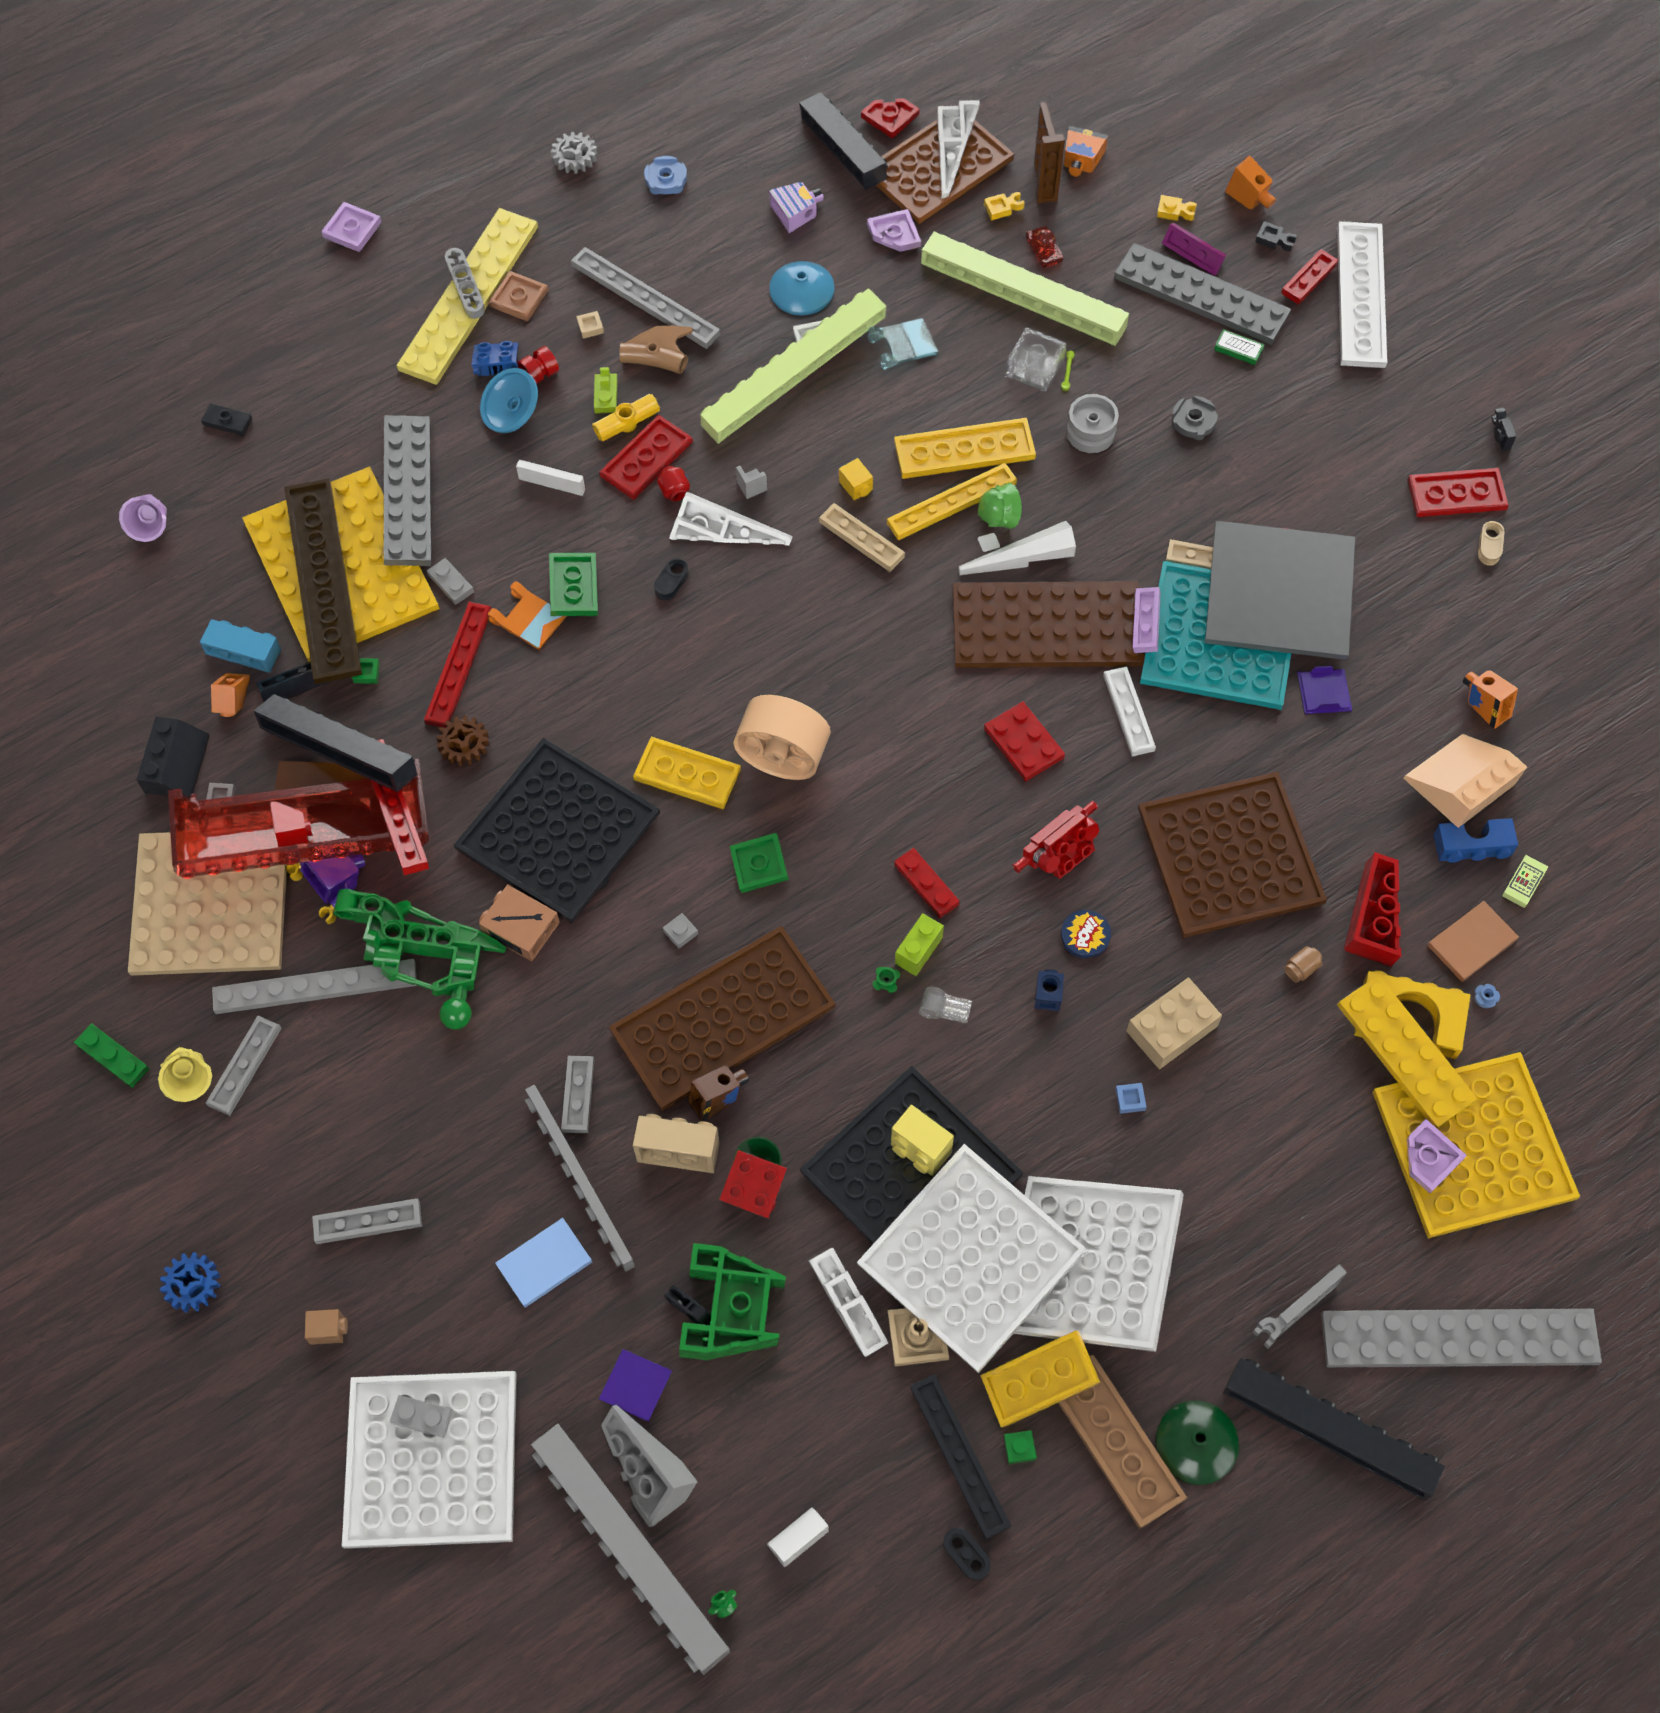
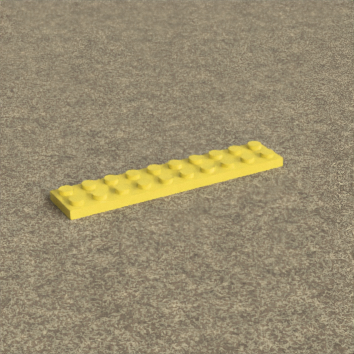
M501 208L498 209L466 258L483 299L485 309L538 228L537 221ZM460 272L456 277L463 278L467 273ZM453 280L397 364L398 371L435 385L439 383L480 317L474 319L467 316ZM466 288L462 293L470 294L473 292V289ZM472 301L471 306L473 309H476L477 307L474 301Z

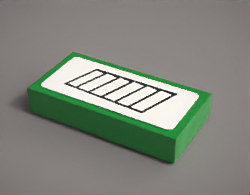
M1223 329L1214 350L1256 365L1263 351L1264 344Z

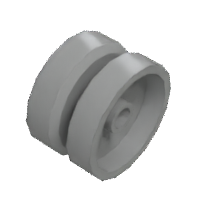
M1086 394L1077 398L1071 404L1066 429L1067 439L1071 445L1079 451L1087 453H1099L1108 449L1116 435V426L1119 418L1118 408L1112 400L1098 394Z

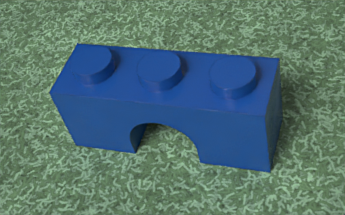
M1512 818L1488 820L1482 830L1483 838L1481 839L1469 836L1465 831L1464 824L1459 828L1453 823L1439 824L1433 834L1439 861L1453 863L1462 859L1479 861L1486 857L1504 859L1512 856L1518 846Z

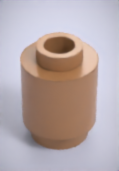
M1305 946L1287 961V965L1284 967L1285 973L1296 983L1300 980L1304 981L1322 966V955L1316 948Z

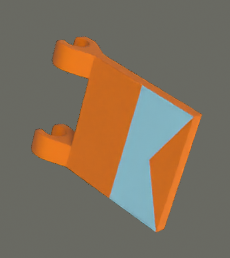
M515 581L510 586L511 594L521 600L507 617L497 609L492 608L488 613L489 621L540 650L566 616H551L549 603L529 592L523 585Z

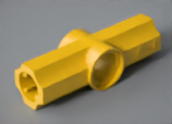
M648 394L631 404H619L614 413L593 423L592 427L597 438L603 442L620 432H632L636 429L637 423L660 412V406L656 398L652 394Z

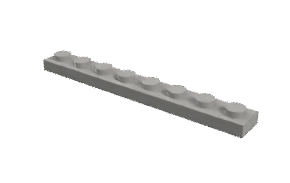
M584 247L571 260L572 267L668 326L692 327L693 332L685 336L707 349L720 336V329L588 248Z
M415 960L400 961L399 972L417 979ZM366 965L212 987L213 1011L215 1014L418 985H411L399 980L389 981L381 974V968Z
M535 1084L525 1089L528 1095L525 1102L530 1112H537L540 1119L536 1122L543 1135L548 1133L552 1141L549 1142V1145L554 1155H561L564 1163L560 1165L567 1178L573 1177L576 1182L573 1188L580 1200L585 1198L589 1205L585 1208L592 1222L597 1220L601 1227L597 1231L603 1243L609 1242L613 1248L610 1255L617 1267L622 1265L625 1272L632 1269L635 1265L631 1255Z

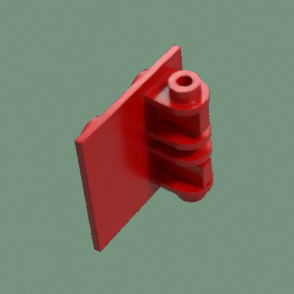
M738 1150L719 1200L769 1219L771 1211L773 1212L777 1203L775 1200L787 1168Z

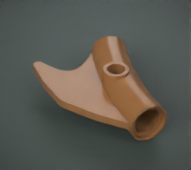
M674 325L653 327L628 342L620 344V362L649 365L682 374L687 366L688 356L680 351L676 341L685 335L691 334L693 332L692 327Z

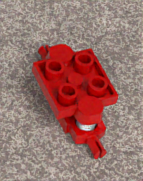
M1090 801L1084 808L1077 805L1070 811L1065 810L1030 838L1031 843L1023 848V856L1012 865L1013 869L1020 873L1028 865L1033 869L1040 867L1041 870L1053 873L1054 876L1061 879L1095 851L1093 839L1099 833V826L1088 816L1098 809L1097 804L1094 801Z

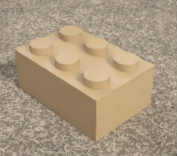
M1188 977L1129 1021L1127 1033L1160 1070L1218 1027L1222 1014Z
M655 1114L638 1117L633 1142L637 1162L707 1173L715 1172L720 1143L717 1127H714L713 1124L708 1122H698V1124L687 1123L682 1118L666 1120Z

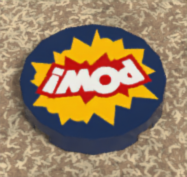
M1079 910L1070 914L1065 919L1061 928V938L1065 949L1073 956L1088 959L1089 957L1101 955L1107 949L1111 939V928L1107 920L1099 913L1091 910Z

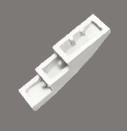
M833 1247L809 1260L821 1285L864 1357L888 1344L864 1297L860 1295L848 1271H845Z

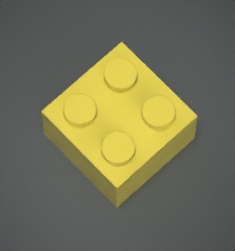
M911 1104L892 1127L891 1146H893L892 1149L898 1156L902 1158L907 1157L913 1161V1165L918 1171L923 1174L927 1172L933 1176L952 1153L954 1136Z

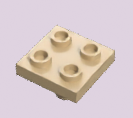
M907 1308L888 1310L895 1366L949 1360L947 1344L928 1328L925 1320L918 1319Z

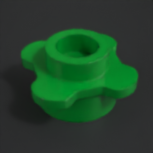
M878 967L876 969V980L873 981V988L876 990L884 989L889 993H894L897 990L896 982L900 978V972L890 967Z
M730 1590L727 1593L726 1591H721L715 1594L711 1600L712 1606L708 1613L710 1615L716 1614L718 1618H724L734 1612L737 1607V1603L733 1598L736 1596V1591Z

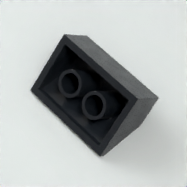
M156 716L136 779L143 792L191 799L210 735L180 719Z

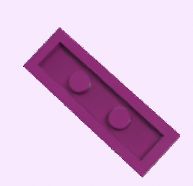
M1175 223L1170 224L1162 241V244L1212 275L1218 273L1226 257L1224 253Z

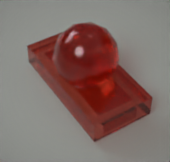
M1043 226L1026 232V238L1043 268L1063 262V255L1055 243V234L1051 230Z

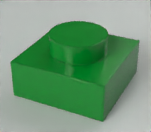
M360 658L363 675L352 677L353 682L378 684L379 659Z
M1032 1430L1004 1434L1008 1464L1036 1460Z

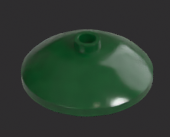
M1193 1400L1175 1405L1163 1416L1156 1431L1155 1443L1158 1454L1171 1474L1182 1482L1192 1485L1212 1484L1226 1476L1237 1460L1239 1453L1237 1430L1229 1416L1211 1403ZM1201 1434L1204 1437L1205 1442L1198 1443L1195 1439V1435Z

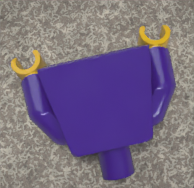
M339 846L333 848L314 847L309 851L310 861H299L298 864L291 862L286 866V871L291 874L290 878L293 881L300 880L304 875L324 903L330 902L331 905L329 907L325 906L319 910V916L323 918L326 913L330 912V916L325 922L332 924L336 920V915H333L338 891L341 889L355 890L359 875L358 869L365 866V861L359 853L349 857L343 848Z

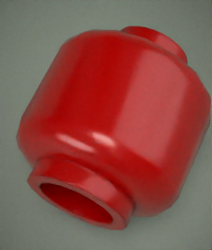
M665 467L657 479L663 496L668 500L680 501L684 499L686 492L690 490V482L682 468Z

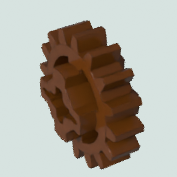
M464 715L463 720L459 721L456 716L453 723L446 721L447 728H439L441 735L436 736L437 748L441 752L442 758L444 760L448 758L451 765L458 761L459 766L462 767L463 762L467 761L470 766L472 765V759L475 758L477 761H480L479 754L487 753L486 747L490 746L488 731L485 730L482 722L477 723L475 717L468 721L467 715Z

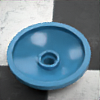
M796 261L786 264L774 273L770 281V296L774 304L781 310L793 315H810L819 312L831 302L834 295V281L831 274L824 267L813 262Z
M519 368L503 370L492 378L483 392L480 403L481 417L487 427L498 433H510L519 429L528 421L534 412L538 398V389L534 378Z

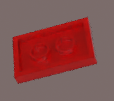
M1024 701L984 724L986 733L1025 782L1065 758L1064 751Z

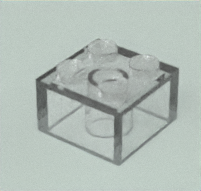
M1026 327L1007 360L1006 376L1047 392L1065 360L1067 343Z

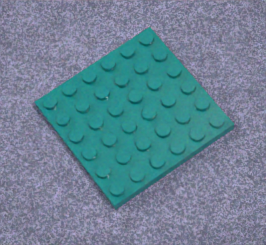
M1163 561L1158 585L1161 592L1158 652H1146L1140 684L1282 710L1291 653L1205 643L1211 569Z

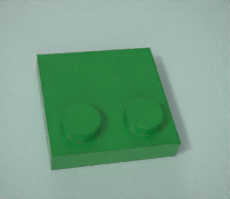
M777 833L730 846L741 893L789 880Z

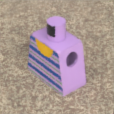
M802 182L769 191L770 206L789 233L815 218L816 203L823 200V194L819 188L809 192Z

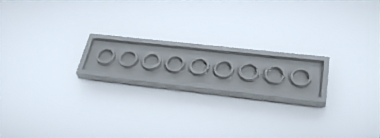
M1594 1309L1322 1311L1321 1313L1326 1367L1599 1365L1602 1363Z

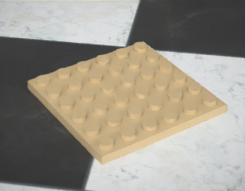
M275 829L139 834L128 973L132 976L281 970L288 851L279 852Z

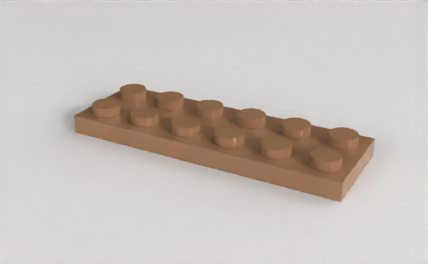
M1092 1355L1090 1359L1100 1383L1058 1402V1404L1134 1522L1141 1529L1185 1501L1187 1497L1095 1356Z

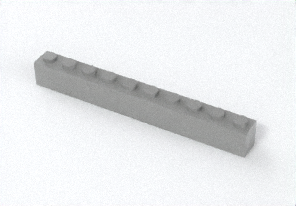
M556 1424L531 1445L536 1451L532 1454V1457L541 1468L545 1465L552 1473L548 1478L557 1490L563 1487L569 1495L565 1498V1501L574 1513L579 1509L585 1518L581 1522L592 1535L596 1531L602 1539L598 1545L607 1557L613 1554L619 1563L615 1567L625 1580L630 1577L636 1586L632 1590L639 1600L643 1603L647 1599L653 1607L649 1613L660 1626L665 1623L671 1631L666 1636L675 1648L678 1649L682 1646L688 1656L684 1660L695 1673L699 1669L703 1675L730 1653L729 1648L561 1426Z

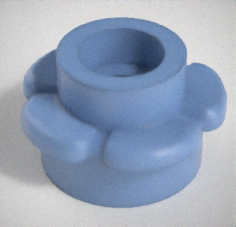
M1491 984L1479 985L1475 989V1001L1482 1008L1494 1007L1496 1002L1500 1000L1499 992Z

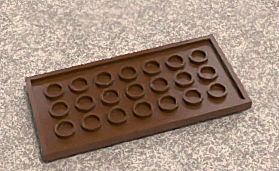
M1139 581L953 583L955 668L1143 666L1144 652L1134 653L1135 595L1136 589L1139 588Z
M781 925L610 1025L609 1030L660 1110L663 1111L690 1094L693 1080L723 1066H727L730 1070L734 1069L836 1008V1003Z

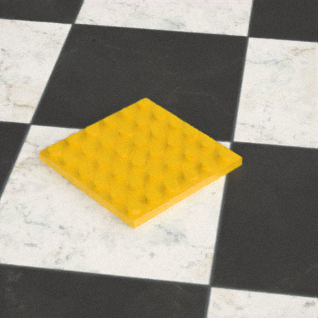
M1521 1052L1455 1068V1071L1478 1099L1437 1128L1467 1156L1431 1194L1410 1176L1407 1138L1426 1119L1399 1083L1373 1090L1374 1098L1428 1238L1578 1200L1580 1197Z

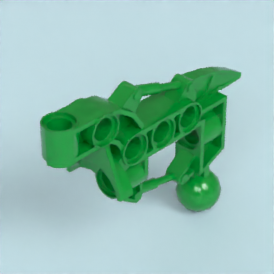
M341 889L338 891L333 915L335 914L342 919L367 924L363 940L366 941L364 961L373 962V967L381 968V974L389 981L399 980L411 985L415 984L432 990L434 996L451 995V998L444 1002L440 1008L439 1017L446 1028L451 1030H460L467 1026L472 1017V1010L466 1002L468 991L474 990L480 950L505 953L506 947L496 939L475 928L458 924L455 921L446 923L432 917L431 914L411 906L408 900L393 904L389 899L374 893L357 892L351 889ZM370 907L377 908V910L375 911H369L367 909ZM408 914H412L440 926L404 921V918ZM396 933L398 936L390 937L388 934ZM421 937L423 940L415 941L413 938ZM444 940L447 941L448 944L441 945L438 942ZM403 953L452 959L449 976L434 982L432 985L417 980L415 977L399 972L400 956Z

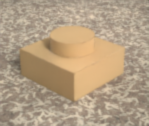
M598 311L576 316L582 338L604 333Z

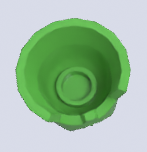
M1005 483L1001 486L997 485L981 496L978 515L983 521L988 523V527L1013 529L1018 525L1022 507L1021 498L1015 485L1012 483Z

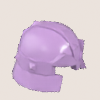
M151 494L131 498L120 509L119 521L121 527L129 537L136 541H153L161 536L166 528L167 508Z

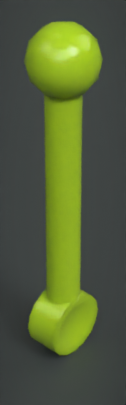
M1073 351L1066 353L1068 359L1065 379L1061 384L1063 391L1070 389L1071 362L1075 356Z

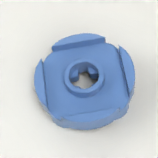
M672 156L657 157L644 170L645 182L652 194L680 193L683 191V186L687 181L685 165L677 162V158ZM664 173H668V177L662 176H664Z

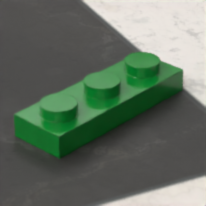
M92 1023L74 1041L77 1047L131 1088L149 1070L145 1063Z

